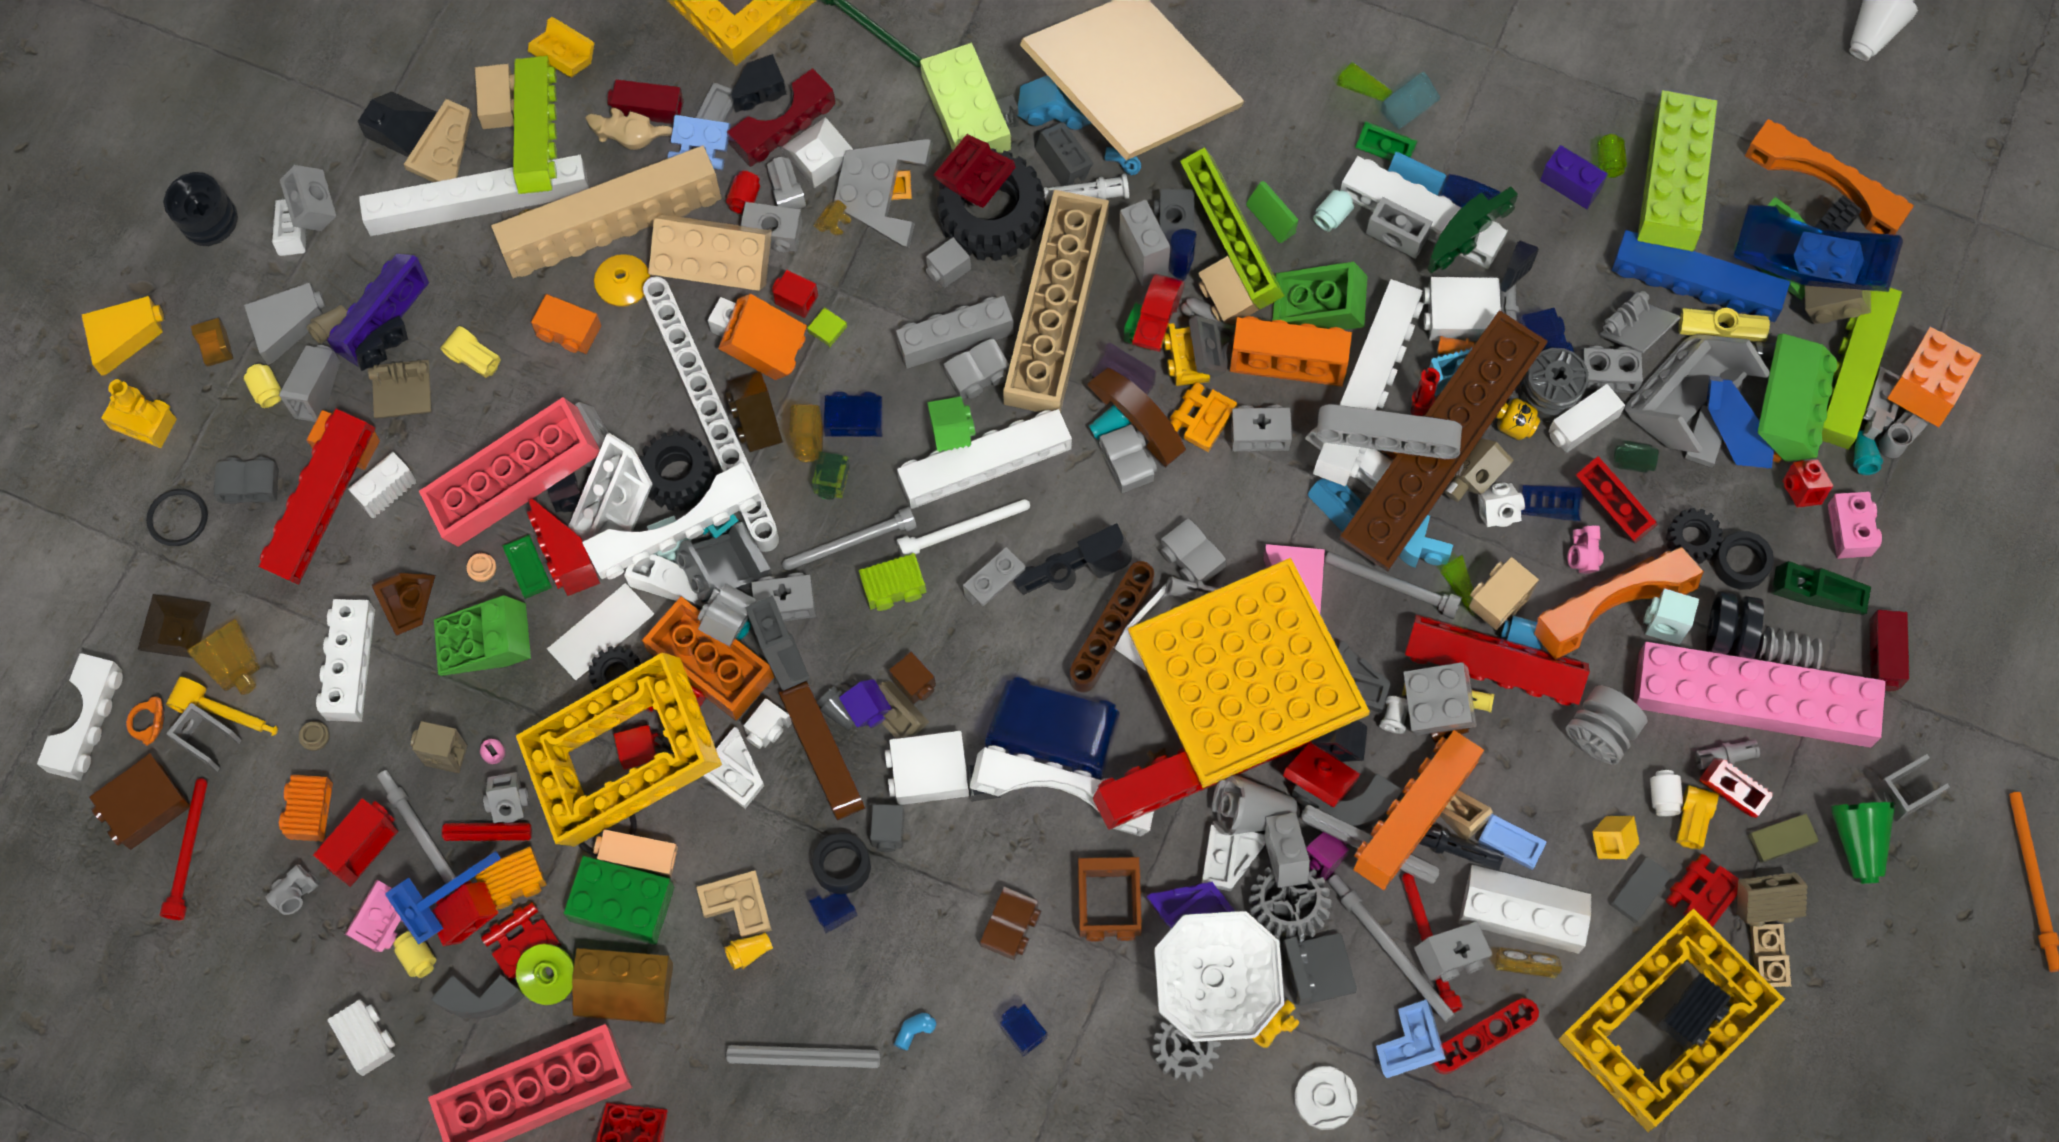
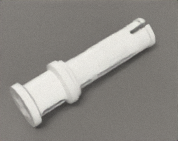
M1127 174L1110 179L1099 177L1096 179V182L1050 188L1044 187L1046 205L1051 204L1054 190L1104 200L1115 197L1129 199Z

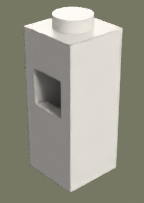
M1606 384L1554 419L1548 431L1550 438L1557 447H1561L1567 453L1620 417L1625 404L1610 386Z

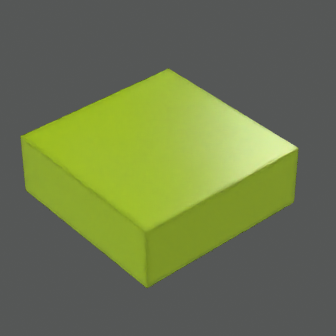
M824 307L808 326L807 330L808 333L831 347L848 326L847 322Z

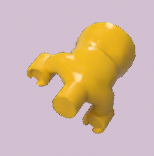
M1286 1000L1281 1009L1258 1036L1252 1038L1253 1041L1259 1046L1267 1048L1282 1031L1292 1032L1299 1025V1020H1295L1293 1015L1288 1017L1295 1009L1294 1004Z

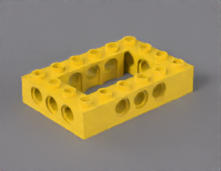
M719 0L667 1L725 57L737 66L816 0H753L736 15H733Z
M666 653L658 654L516 735L554 842L559 845L575 847L604 831V829H608L722 766L681 659ZM653 706L654 710H657L665 729L662 732L664 737L669 739L674 754L659 753L654 756V760L639 768L633 767L629 770V774L614 782L608 781L604 784V788L589 796L584 795L569 752Z
M1693 908L1581 1016L1558 1041L1647 1132H1650L1737 1048L1785 998ZM1688 960L1700 973L1704 974L1705 977L1709 978L1710 981L1714 982L1715 985L1731 996L1729 1002L1732 1005L1719 1023L1715 1021L1708 1028L1711 1034L1700 1047L1694 1044L1689 1050L1686 1049L1651 1083L1643 1075L1645 1072L1641 1068L1638 1070L1620 1052L1622 1048L1619 1045L1615 1047L1607 1036L1674 971Z

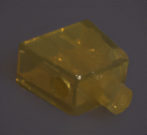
M235 619L187 650L188 654L224 691L235 686L241 695H246L256 688V683L250 675L258 671L260 665L245 630Z

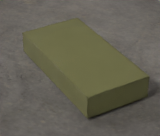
M1807 814L1749 834V838L1761 863L1819 842Z

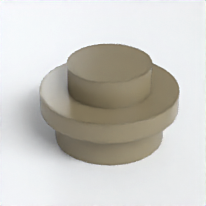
M309 722L301 728L299 741L309 751L320 750L329 741V730L321 722Z

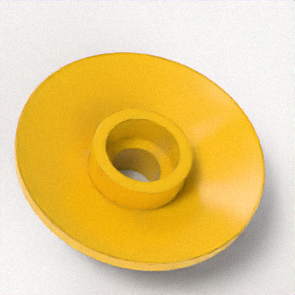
M621 254L608 258L598 267L594 277V285L597 294L606 303L620 307L629 306L640 301L645 296L643 287L644 283L650 278L647 266L639 258ZM619 274H626L622 279L616 278Z

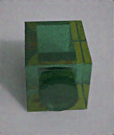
M819 452L812 481L814 494L827 500L843 498L850 469L848 456Z

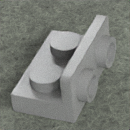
M1007 547L1004 548L963 584L965 598L972 605L978 601L982 606H985L1025 571V565Z

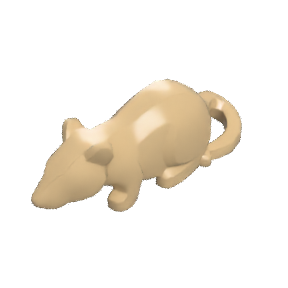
M611 108L612 117L604 118L596 114H589L585 117L590 128L598 135L601 142H605L607 138L613 139L631 150L641 149L657 137L671 136L673 128L669 126L654 127L649 123L650 119L634 112H629V115L625 117L616 108Z

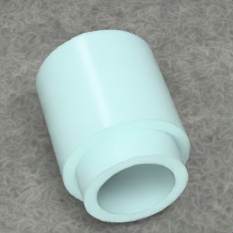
M1333 190L1315 210L1316 214L1313 217L1315 223L1327 232L1336 229L1354 209L1352 197L1344 190Z

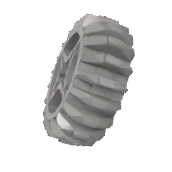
M1267 867L1265 869L1266 876L1259 874L1256 877L1257 884L1251 886L1250 892L1253 895L1249 896L1248 903L1253 907L1250 908V915L1257 917L1255 920L1262 926L1265 925L1264 928L1270 933L1272 931L1275 932L1274 937L1278 940L1281 938V935L1286 936V939L1297 936L1299 942L1304 941V933L1310 937L1315 936V928L1323 929V920L1329 919L1330 912L1327 909L1331 908L1332 901L1327 897L1330 896V889L1323 887L1325 884L1323 877L1315 879L1317 871L1314 868L1309 871L1308 883L1300 884L1304 889H1298L1294 886L1280 887V893L1273 896L1272 900L1265 902L1268 892L1277 886L1273 869ZM1286 893H1287L1288 899H1290V901H1291L1292 903H1295V905H1294V911H1293L1292 905H1290V903H1289L1288 901H1285V899H1286ZM1315 902L1313 911L1307 917L1300 919V910L1308 907V904ZM1275 915H1283L1288 921L1281 920L1275 917Z

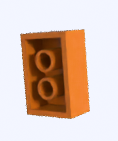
M1930 327L1913 352L1887 399L1939 428L1957 402L1982 355L1950 338L1945 333Z

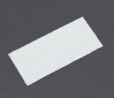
M625 583L549 646L547 650L577 680L589 670V666H593L592 659L594 656L596 658L599 657L598 652L603 650L605 653L608 651L607 647L611 646L614 649L651 618L654 613Z

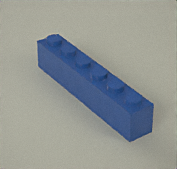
M1625 230L1611 271L1618 273L1620 276L1645 281L1646 284L1653 287H1664L1678 295H1689L1700 299L1706 304L1724 306L1733 309L1737 313L1769 316V320L1774 323L1781 313L1790 281L1695 251L1637 241L1638 233Z

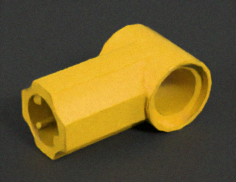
M1690 785L1686 787L1683 795V806L1681 807L1683 814L1676 843L1689 849H1702L1704 847L1709 821L1713 818L1717 807L1718 793Z

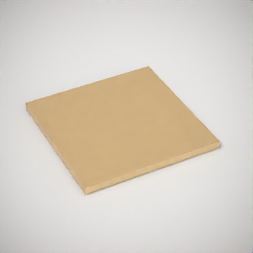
M1113 0L1024 37L1020 43V46L1126 161L1241 108L1244 100L1150 0Z

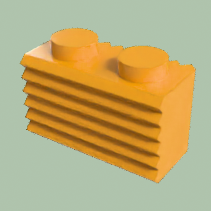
M531 847L501 858L475 876L477 882L487 884L486 888L489 889L488 893L491 894V899L494 900L493 904L496 905L495 909L497 910L510 906L513 903L512 899H516L519 896H534L542 891L541 887L547 885L535 852Z

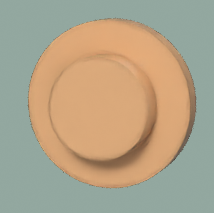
M485 553L473 555L467 563L468 575L477 582L490 580L496 572L495 560Z

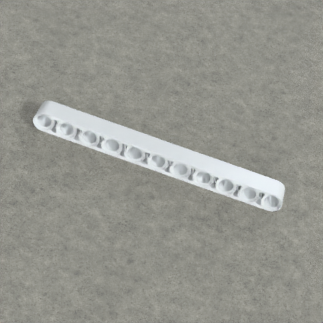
M651 277L644 283L643 291L652 316L721 471L724 472L743 462L761 499L756 503L761 509L754 514L739 512L759 550L763 552L772 551L779 543L775 522L668 283L661 277ZM655 292H664L658 297L652 296ZM666 315H674L670 320H663V317ZM678 338L685 339L680 344L673 343V341ZM687 362H695L692 367H683ZM697 386H706V388L700 392L694 391V388ZM707 410H717L716 413L711 416L704 415V413ZM720 433L727 434V437L723 440L714 439ZM732 457L739 459L731 465L725 463L727 459ZM762 531H770L772 533L765 539L758 537Z

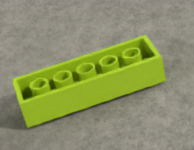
M1662 90L1654 114L1637 241L1694 252L1702 232L1718 100Z

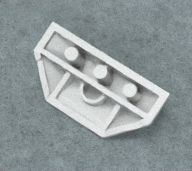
M610 433L605 437L568 526L584 541L608 529L633 532L653 485L634 448Z

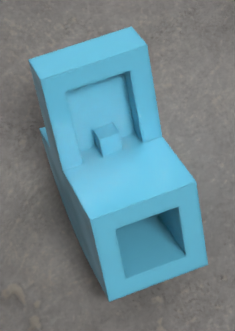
M1427 515L1399 556L1402 561L1416 568L1419 558L1424 559L1425 562L1431 565H1447L1451 556L1453 544L1425 537L1430 520L1429 515Z

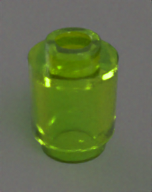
M1616 134L1603 136L1597 142L1599 169L1608 173V178L1619 177L1625 173V168L1627 167L1625 140Z

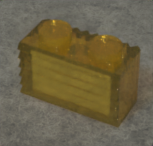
M792 405L790 407L789 438L794 457L802 462H813L815 459H821L823 422L819 406Z

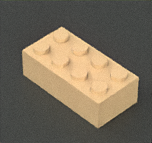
M661 214L654 218L649 274L760 291L766 286L772 230Z

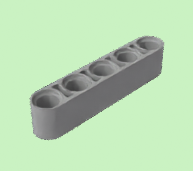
M1328 404L1319 409L1316 435L1320 441L1325 443L1453 459L1460 455L1462 426L1458 422Z

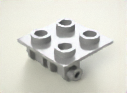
M1645 291L1636 292L1628 302L1622 305V308H1618L1610 318L1605 320L1604 331L1600 333V336L1644 353L1680 319V316L1650 305L1648 303L1650 297Z

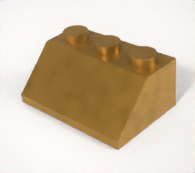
M577 948L572 977L573 1016L666 1024L673 970L672 960L669 956Z

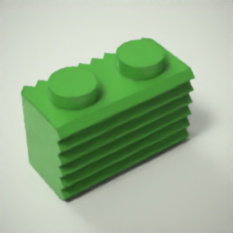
M962 397L928 402L937 451L941 453L942 450L947 451L954 448L958 450L959 447H970L972 445L970 436L975 435V428L969 405L964 406Z

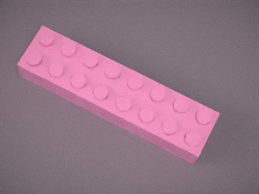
M1645 642L1638 653L1633 702L1646 711L1871 748L1881 738L1886 681Z

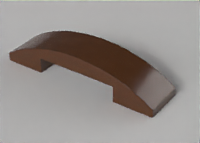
M1108 367L1087 384L1106 405L1112 402L1149 441L1146 448L1165 468L1186 451L1180 436L1161 409L1146 393L1125 376Z

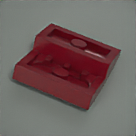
M966 134L934 176L961 197L984 208L1016 166L1013 160L992 151L989 143Z

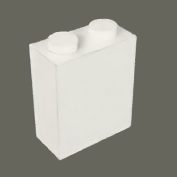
M1431 277L1429 286L1424 287L1423 303L1428 304V313L1424 314V330H1429V340L1440 341V336L1460 340L1469 338V341H1478L1497 312L1501 311L1499 278Z
M961 731L890 740V749L885 750L887 768L893 767L894 778L888 779L890 797L896 796L898 805L969 796Z

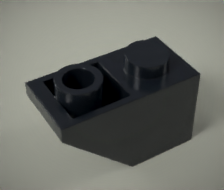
M773 54L746 64L731 93L735 113L742 110H751L756 105L767 101H776L781 96L787 94L784 79Z

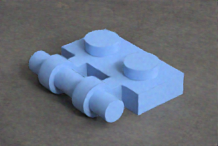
M675 115L671 143L681 145L680 152L669 151L668 158L687 152L692 147L704 145L713 168L723 170L724 159L715 158L716 150L727 152L729 141L727 131L730 130L731 124Z

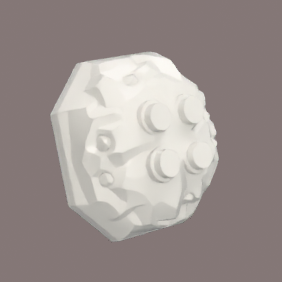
M1246 911L1183 915L1154 948L1158 1012L1192 1042L1256 1038L1284 1005L1279 940Z

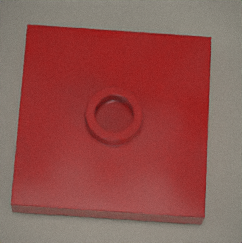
M1309 743L1283 774L1285 778L1331 807H1335L1361 775L1312 743Z

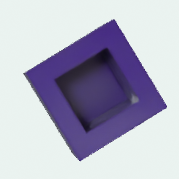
M874 679L859 682L839 697L856 727L868 725L870 728H873L885 720L883 715L892 710Z

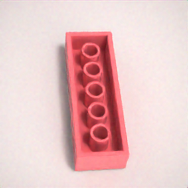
M562 397L419 490L441 537L459 547L527 503L528 500L533 499L595 459L600 449L578 407Z
M604 1024L428 1097L443 1142H504L633 1087L612 1031Z

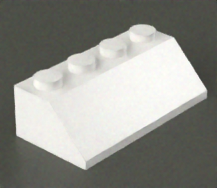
M1471 864L1458 924L1468 925L1478 922L1482 930L1579 954L1586 945L1591 919V894Z

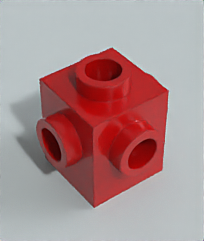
M1799 460L1793 462L1782 480L1785 489L1790 494L1797 508L1822 505L1833 488V484L1819 460Z

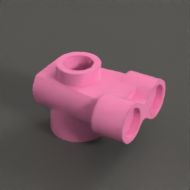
M1585 526L1583 529L1573 530V542L1576 545L1570 547L1567 560L1569 566L1573 569H1579L1581 574L1599 571V566L1603 563L1604 555L1602 550L1599 549V540H1601L1600 526Z

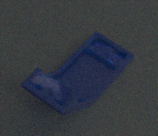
M1749 205L1734 257L1805 286L1889 292L1903 239L1900 235L1820 230L1780 214L1776 206ZM1803 231L1860 242L1864 262L1855 284L1798 273L1794 253Z

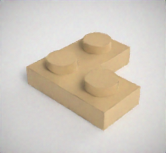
M756 870L696 887L704 917L709 918L734 910L742 939L772 930Z

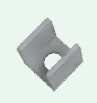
M190 703L166 734L180 747L218 772L220 767L205 754L187 743L186 740L202 720L236 743L240 744L242 740L231 729L193 703ZM188 720H190L188 726L184 730H182L185 723Z
M1928 754L1884 778L1874 788L1882 802H1892L1888 793L1894 799L1896 805L1894 804L1893 818L1896 822L1937 799L1950 788L1947 783L1908 806L1894 786V782L1921 767L1930 758Z

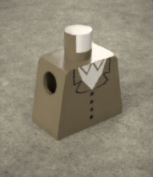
M1481 438L1444 492L1456 502H1459L1467 491L1481 495L1485 493L1514 460L1497 442Z

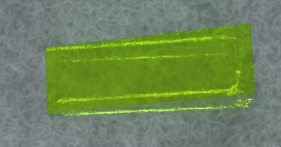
M1353 62L1338 76L1337 86L1386 103L1391 100L1392 90Z
M1463 555L1443 566L1441 574L1456 595L1462 597V603L1470 614L1474 616L1476 613L1469 608L1473 599L1470 594L1474 589Z

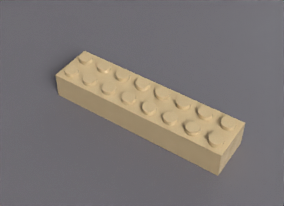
M703 145L491 226L512 278H516L518 276H527L534 270L545 266H554L560 260L568 257L580 256L587 250L597 246H606L613 240L623 236H633L639 230L650 226L653 227L654 218L661 214L682 217L702 206L709 207L722 198L716 173Z
M1054 190L1003 391L1004 405L1036 412L1059 409L1061 413L1108 220L1109 200Z

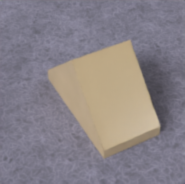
M1458 790L1440 814V817L1460 838L1468 840L1488 822L1493 811L1490 807Z

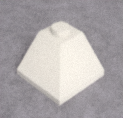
M826 117L781 147L782 151L814 188L838 173L842 169L845 151L852 150V147Z

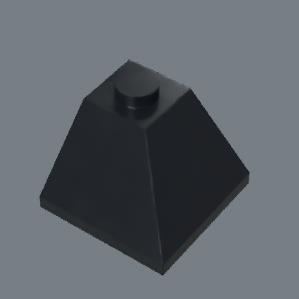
M391 91L371 99L357 122L365 138L409 157L437 114V111Z

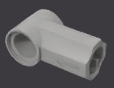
M774 158L767 164L771 183L774 187L773 194L776 206L796 209L805 208L806 202L800 183H797L790 158Z
M1906 410L1880 439V451L1888 458H1898L1928 426L1929 422Z

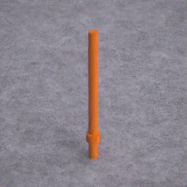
M2013 792L2009 794L2041 932V935L2038 936L2040 947L2045 950L2049 972H2058V934L2053 931L2022 793Z

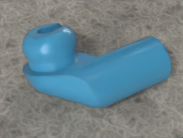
M1106 147V161L1119 162L1124 171L1130 175H1135L1140 171L1141 163L1137 156L1126 161L1114 147Z

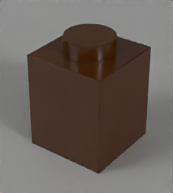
M912 652L907 654L889 670L892 682L913 704L919 699L921 701L926 700L935 690L934 675Z

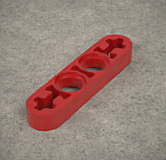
M1519 999L1441 1044L1444 1055L1454 1052L1456 1048L1452 1044L1456 1043L1458 1052L1465 1059L1461 1060L1459 1054L1450 1061V1067L1445 1063L1440 1065L1437 1061L1431 1063L1432 1068L1440 1074H1450L1528 1029L1538 1019L1539 1009L1537 1005L1530 999ZM1519 1006L1524 1010L1530 1009L1529 1021L1523 1017L1512 1025L1509 1018L1514 1017L1520 1011ZM1497 1020L1504 1023L1506 1027L1504 1036L1496 1037L1490 1032L1489 1025L1492 1021ZM1474 1036L1479 1040L1480 1048L1477 1052H1469L1464 1048L1463 1040L1465 1037Z

